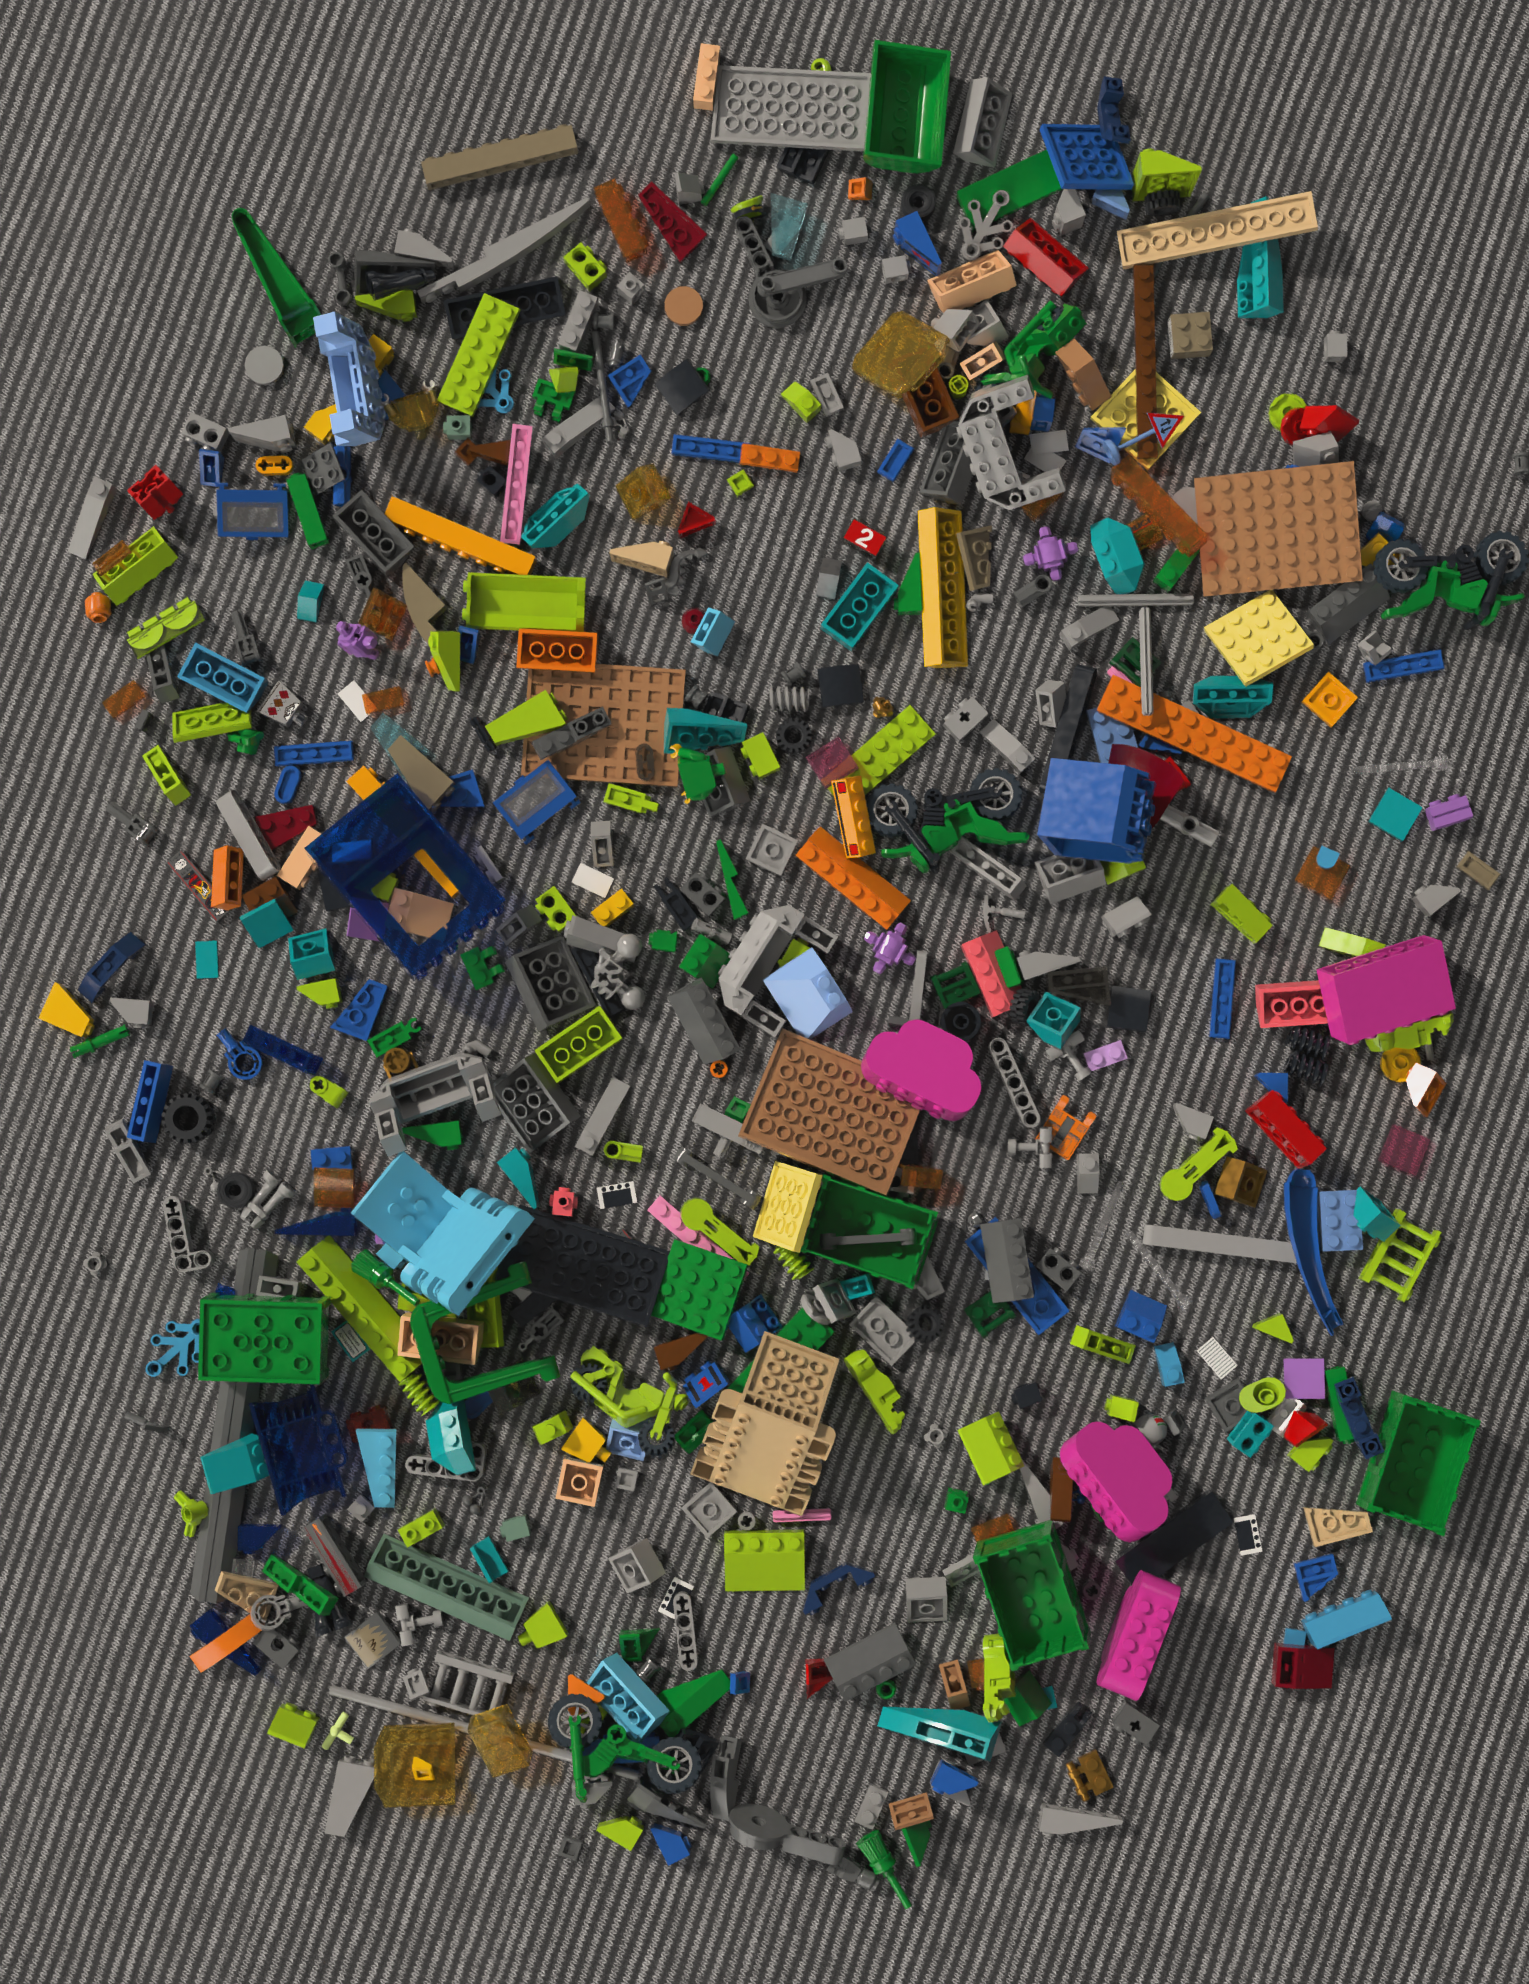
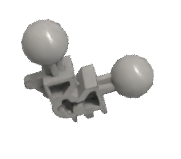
M625 934L617 942L618 950L614 954L611 951L607 952L604 948L599 950V961L594 968L595 979L591 984V988L599 987L597 992L599 994L606 993L605 999H609L617 992L621 995L620 1000L625 1008L637 1010L642 1007L645 1001V994L636 985L627 986L624 983V975L620 972L623 970V961L626 958H634L639 955L642 950V943L638 936Z

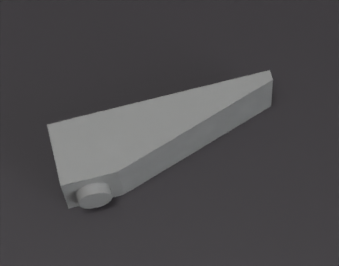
M600 396L560 423L542 438L543 444L556 459L603 420ZM609 402L610 414H611V413H612L614 410H616V409H615V407Z
M94 477L87 492L68 553L85 560L87 559L118 490L113 484Z
M961 837L958 844L951 849L950 853L1013 901L1026 888L1022 878L964 837Z
M614 1077L611 1079L576 1143V1148L592 1156L595 1155L630 1088L628 1084Z
M1023 1461L1024 1467L1019 1470L1033 1510L1039 1520L1036 1524L1050 1520V1495ZM1054 1521L1056 1529L1065 1523Z
M1041 1803L1038 1828L1043 1835L1053 1837L1054 1834L1061 1835L1123 1824V1819L1120 1815Z

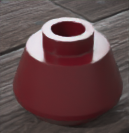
M699 608L687 610L682 616L684 630L690 634H695L705 612Z

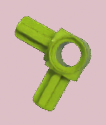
M178 1491L174 1495V1499L182 1507L181 1515L186 1522L184 1535L194 1537L197 1525L208 1515L207 1505L203 1501L197 1502L195 1499H190L184 1492Z

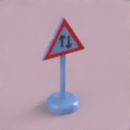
M1147 413L1153 429L1118 447L1110 439L1103 441V447L1108 459L1114 466L1120 464L1121 456L1119 451L1156 433L1161 448H1163L1184 415Z

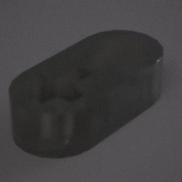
M643 743L637 746L635 751L636 768L639 779L648 782L655 776L654 755L651 746ZM642 748L650 751V754L646 756L647 761H643V756L639 755V752H642ZM643 764H647L648 770L652 771L648 774V777L640 774L641 771H644Z

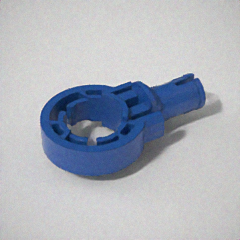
M227 1028L216 1035L228 1050L224 1055L228 1059L229 1070L235 1077L247 1080L255 1077L261 1071L263 1059L256 1048L247 1046L243 1040L239 1043L236 1042ZM241 1054H249L253 1057V1060H257L256 1056L258 1057V1069H256L257 1062H255L252 1070L242 1072V1074H249V1076L240 1075L234 1070L235 1068L238 1072L241 1071L237 1066V1058Z

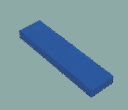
M674 434L671 455L740 463L741 446L744 442Z
M1441 649L1383 659L1377 665L1371 662L1363 663L1366 683L1445 669Z
M353 741L274 746L275 766L354 761Z
M1215 959L1209 1037L1230 1039L1236 960Z

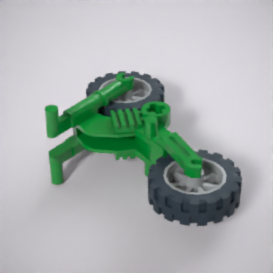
M569 1694L568 1696L561 1697L560 1700L554 1703L549 1712L548 1727L553 1740L559 1746L570 1750L572 1753L576 1797L581 1803H585L588 1799L586 1796L587 1791L584 1789L585 1776L590 1778L600 1776L613 1765L617 1758L646 1762L651 1782L659 1790L668 1794H679L689 1790L696 1783L700 1775V1755L696 1747L688 1740L686 1741L680 1737H669L668 1739L661 1740L650 1749L643 1744L630 1741L626 1736L624 1727L617 1724L608 1729L607 1739H602L593 1753L583 1756L584 1748L590 1746L600 1734L602 1717L597 1704L591 1698L582 1694ZM576 1707L575 1715L572 1716L567 1709ZM579 1708L584 1709L587 1714L580 1717L578 1715ZM563 1712H565L569 1717L568 1720L560 1721ZM589 1717L590 1726L581 1723V1720ZM560 1724H569V1728L565 1733L561 1729ZM581 1727L588 1729L583 1735H581ZM618 1731L621 1738H617L615 1741L612 1734H616ZM675 1750V1755L671 1757L666 1752ZM678 1751L686 1756L679 1761L677 1760ZM688 1760L689 1770L681 1767L680 1764ZM659 1768L668 1770L665 1776L661 1774ZM679 1770L687 1773L682 1779H679ZM670 1773L675 1774L676 1781L667 1779Z

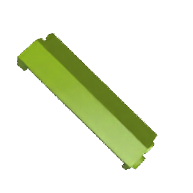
M468 572L467 580L463 581V592H467L466 608L462 609V620H466V627L584 632L586 578Z

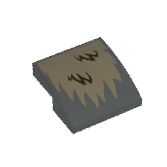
M379 1611L344 1637L367 1669L401 1644V1640Z

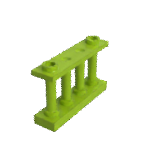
M1395 1209L1392 1215L1401 1225L1399 1228H1404L1427 1241L1423 1251L1421 1252L1399 1240L1395 1235L1396 1230L1384 1242L1380 1239L1378 1240L1358 1279L1369 1283L1370 1280H1375L1399 1293L1397 1300L1405 1302V1300H1409L1412 1296V1287L1432 1249L1439 1245L1441 1241L1439 1236L1442 1232L1433 1230L1432 1234L1406 1221V1218H1404L1406 1213L1400 1209ZM1389 1245H1394L1418 1258L1414 1268L1411 1269L1387 1256L1386 1250ZM1384 1262L1409 1276L1405 1285L1401 1286L1379 1274L1378 1270H1376L1378 1265Z

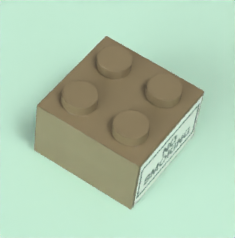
M1210 312L1170 315L1167 323L1171 359L1209 357L1213 351Z

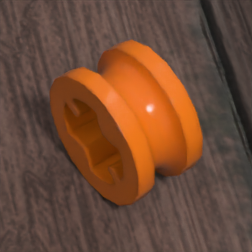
M431 658L430 662L425 661L431 677H434L436 673L438 675L441 674L434 658Z
M718 1060L711 1064L710 1071L714 1077L722 1078L727 1074L728 1067L724 1061ZM718 1063H720V1066L724 1065L723 1073L718 1075V1072L715 1074L713 1071Z

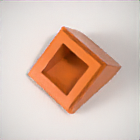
M866 177L849 180L848 199L872 200V181Z

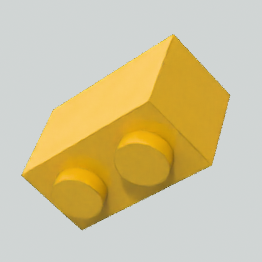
M621 888L590 913L600 925L608 927L635 905Z

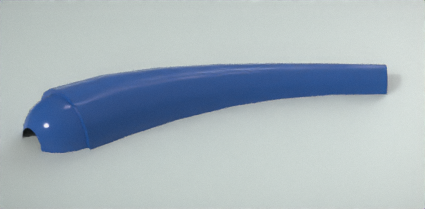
M1297 1168L1289 1174L1287 1181L1284 1183V1211L1288 1235L1307 1291L1330 1336H1333V1329L1343 1325V1322L1332 1302L1320 1260L1317 1233L1318 1187H1316L1315 1177L1310 1170Z

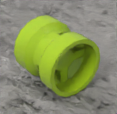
M953 376L949 382L948 393L954 399L963 398L967 393L968 381L964 376Z

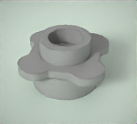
M93 1252L91 1257L84 1260L83 1265L87 1267L91 1275L95 1276L98 1275L102 1268L107 1267V1261L100 1257L99 1252Z
M931 1424L929 1432L924 1435V1439L927 1442L930 1441L934 1444V1447L938 1448L942 1445L941 1442L948 1434L946 1430L938 1428L937 1424Z

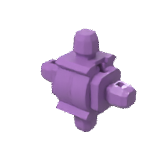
M1045 526L1040 528L1041 540L1037 541V545L1034 546L1035 554H1032V552L1025 554L1023 560L1027 566L1034 565L1037 562L1038 569L1044 568V572L1051 571L1049 572L1051 580L1055 582L1061 580L1062 574L1059 568L1064 567V563L1067 562V554L1070 556L1077 553L1078 547L1075 542L1067 543L1064 546L1063 539L1057 540V536L1050 537L1052 536L1050 528Z
M338 622L336 629L340 635L337 644L349 655L353 654L355 657L377 659L379 652L375 647L378 643V636L366 626L362 627L360 624Z
M898 923L894 928V933L888 931L887 934L882 932L880 937H877V934L873 932H867L864 940L870 945H875L872 951L876 953L874 958L879 960L875 962L874 972L882 974L886 969V964L892 966L893 963L898 965L900 960H903V963L907 965H913L916 957L910 952H905L908 946L904 944L906 940L901 937L902 935L904 936L907 930L906 925Z

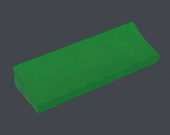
M1046 149L958 190L956 198L965 217L970 219L972 231H975L972 212L968 210V203L972 200L979 201V210L983 222L994 203L993 195L999 190L1006 191L1009 194V202L1005 206L1000 207L992 221L994 222L1063 189H1061ZM998 195L997 201L1002 203L1003 197ZM972 202L971 208L976 210L977 204Z

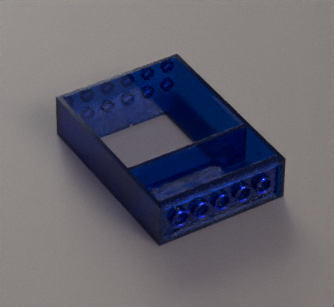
M398 773L304 848L308 858L413 981L417 979L419 981L428 975L427 971L432 966L434 968L438 967L444 961L443 957L447 954H454L459 949L458 945L463 941L467 943L474 937L473 933L477 929L483 930L489 925V920L493 916L497 918L505 911V898ZM423 849L469 902V906L446 924L447 929L443 926L421 945H417L371 890L419 850Z

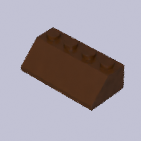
M928 347L892 361L890 370L920 438L941 430L959 418Z

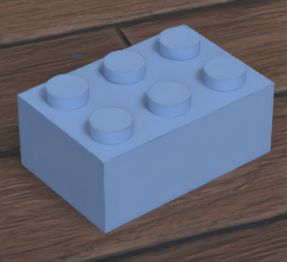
M1357 1190L1318 1191L1317 1228L1319 1251L1363 1250L1362 1230L1357 1226L1358 1221L1353 1216Z

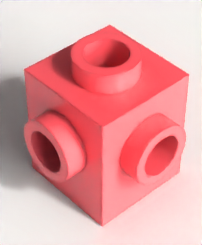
M559 1187V1191H554V1195L550 1194L549 1206H553L552 1215L573 1216V1209H577L578 1197H575V1192H571V1188ZM562 1198H566L567 1203L565 1205L561 1204Z

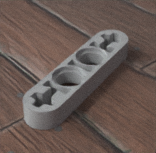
M917 950L909 1021L920 1020L927 951Z
M681 1591L673 1599L679 1662L682 1669L691 1671L696 1668L698 1661L692 1602L690 1595ZM680 1596H684V1599L688 1600V1602H685V1610L689 1609V1612L677 1613V1610L681 1611V1604L677 1603ZM681 1616H687L690 1619L688 1626L684 1627L679 1624ZM683 1636L691 1637L692 1644L686 1647L681 1644ZM693 1649L694 1652L690 1651V1659H694V1662L691 1663V1666H687V1663H683L686 1660V1652L682 1653L681 1650L689 1651Z

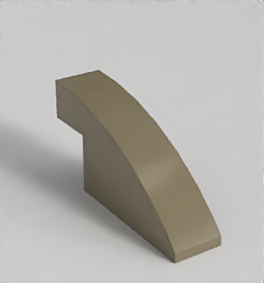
M404 563L402 581L407 609L415 627L428 644L430 631H436L431 623L446 611L447 608L407 563Z

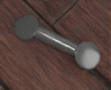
M332 252L328 257V262L336 270L340 289L335 294V300L339 305L347 306L351 303L353 297L348 292L344 274L346 260L340 252Z

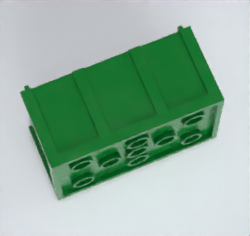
M823 1174L821 1181L823 1184L800 1252L813 1254L831 1260L833 1263L846 1265L869 1273L872 1276L884 1278L911 1289H917L941 1213L887 1195L884 1197L866 1188ZM915 1228L917 1232L916 1244L900 1245V1241L837 1245V1249L821 1250L819 1239L820 1234L836 1233V1237L900 1233L899 1229Z
M210 1293L200 1299L198 1381L321 1384L329 1376L327 1352L328 1315L331 1296L308 1298L295 1297V1295L276 1297L255 1296V1294L243 1296Z
M1392 1390L1378 1432L1384 1452L1370 1458L1356 1505L1373 1513L1376 1511L1444 1536L1446 1532L1445 1525L1452 1503L1456 1501L1458 1495L1456 1491L1465 1463H1468L1470 1457L1468 1453L1476 1428H1479L1481 1420Z
M1048 1520L976 1543L973 1559L975 1565H978L985 1585L984 1592L986 1598L990 1600L998 1624L999 1636L1003 1638L1010 1659L1011 1671L1080 1649L1081 1651L1089 1649L1091 1630L1054 1521Z

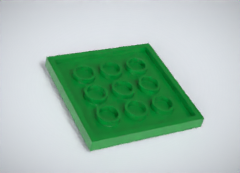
M674 1239L651 1316L723 1341L749 1265Z

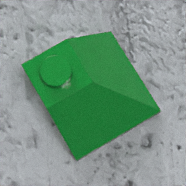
M930 1820L902 1828L916 1867L921 1865L930 1838L929 1828L932 1827Z

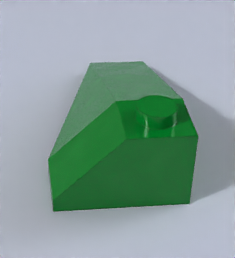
M722 1669L690 1682L663 1690L657 1695L659 1700L670 1711L660 1724L668 1737H675L681 1728L685 1729L730 1690V1679Z

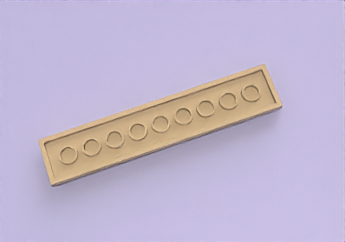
M1310 191L1117 231L1124 270L1133 268L1134 265H1149L1317 231L1318 225L1312 192Z

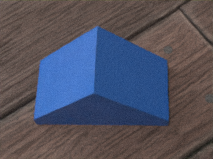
M199 450L201 485L218 487L216 483H221L225 458L219 451Z
M459 626L460 661L474 664L481 634L479 630Z
M1256 1073L1254 1075L1268 1091H1277L1282 1095L1285 1103L1288 1101V1073Z

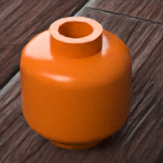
M100 592L92 593L85 599L86 616L95 623L105 622L111 616L110 598Z

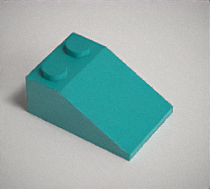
M515 1147L497 1163L531 1207L537 1209L540 1207L532 1165L529 1161L531 1157L524 1148Z
M252 1433L200 1457L210 1494L257 1482L273 1474L264 1437Z

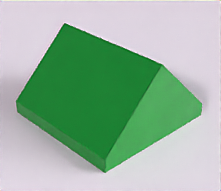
M1030 1670L1015 1679V1697L1004 1698L1011 1715L1019 1726L1038 1719L1052 1704Z

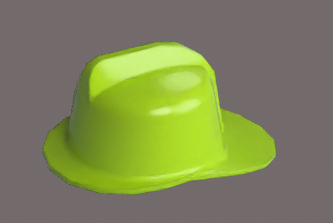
M1267 1377L1244 1387L1239 1394V1401L1245 1410L1252 1413H1260L1274 1409L1283 1402L1286 1390L1280 1380Z

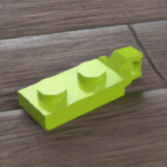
M610 783L608 784L603 801L606 804L644 814L647 813V810L658 812L659 804L651 802V797L647 796V794Z

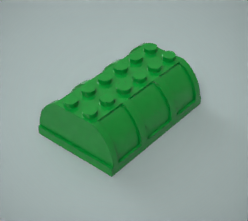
M880 40L874 41L863 159L867 164L879 169L914 174L930 172L941 167L951 51Z

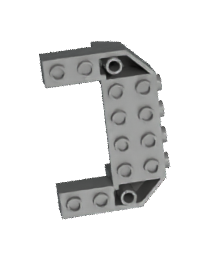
M1029 375L994 387L988 385L972 393L960 417L959 426L956 427L959 438H963L965 445H963L966 457L970 456L972 462L969 464L971 472L977 476L978 482H976L979 494L983 493L985 499L1008 510L1066 491V484L1060 467L1024 479L1022 473L1018 474L997 415L998 410L1034 398L1035 393Z
M789 905L764 910L759 915L755 914L749 923L752 925L749 931H744L739 939L741 942L737 949L734 947L728 956L730 961L727 966L723 964L718 972L725 1007L776 1038L786 1020L753 1000L764 983L762 979L770 974L793 935L808 942L826 955L829 954L838 939V936Z
M463 1052L386 1079L368 1101L375 1115L380 1142L388 1157L407 1150L401 1126L402 1123L470 1098H473L474 1105L482 1122L501 1115L492 1078L483 1058Z

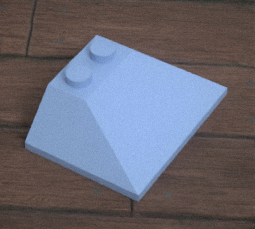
M812 947L762 979L795 1032L807 1039L814 1038L853 1012L845 996Z

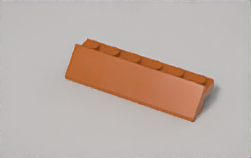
M821 826L808 838L807 842L795 855L813 872L885 930L891 926L911 902L909 898L860 858H846L844 845Z

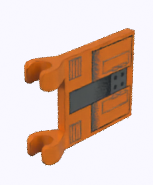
M1062 1095L1043 1127H1052L1050 1149L1069 1160L1095 1120L1096 1115L1093 1112H1089L1082 1123L1063 1111L1069 1102V1098ZM1040 1132L1036 1136L1035 1140L1040 1139Z

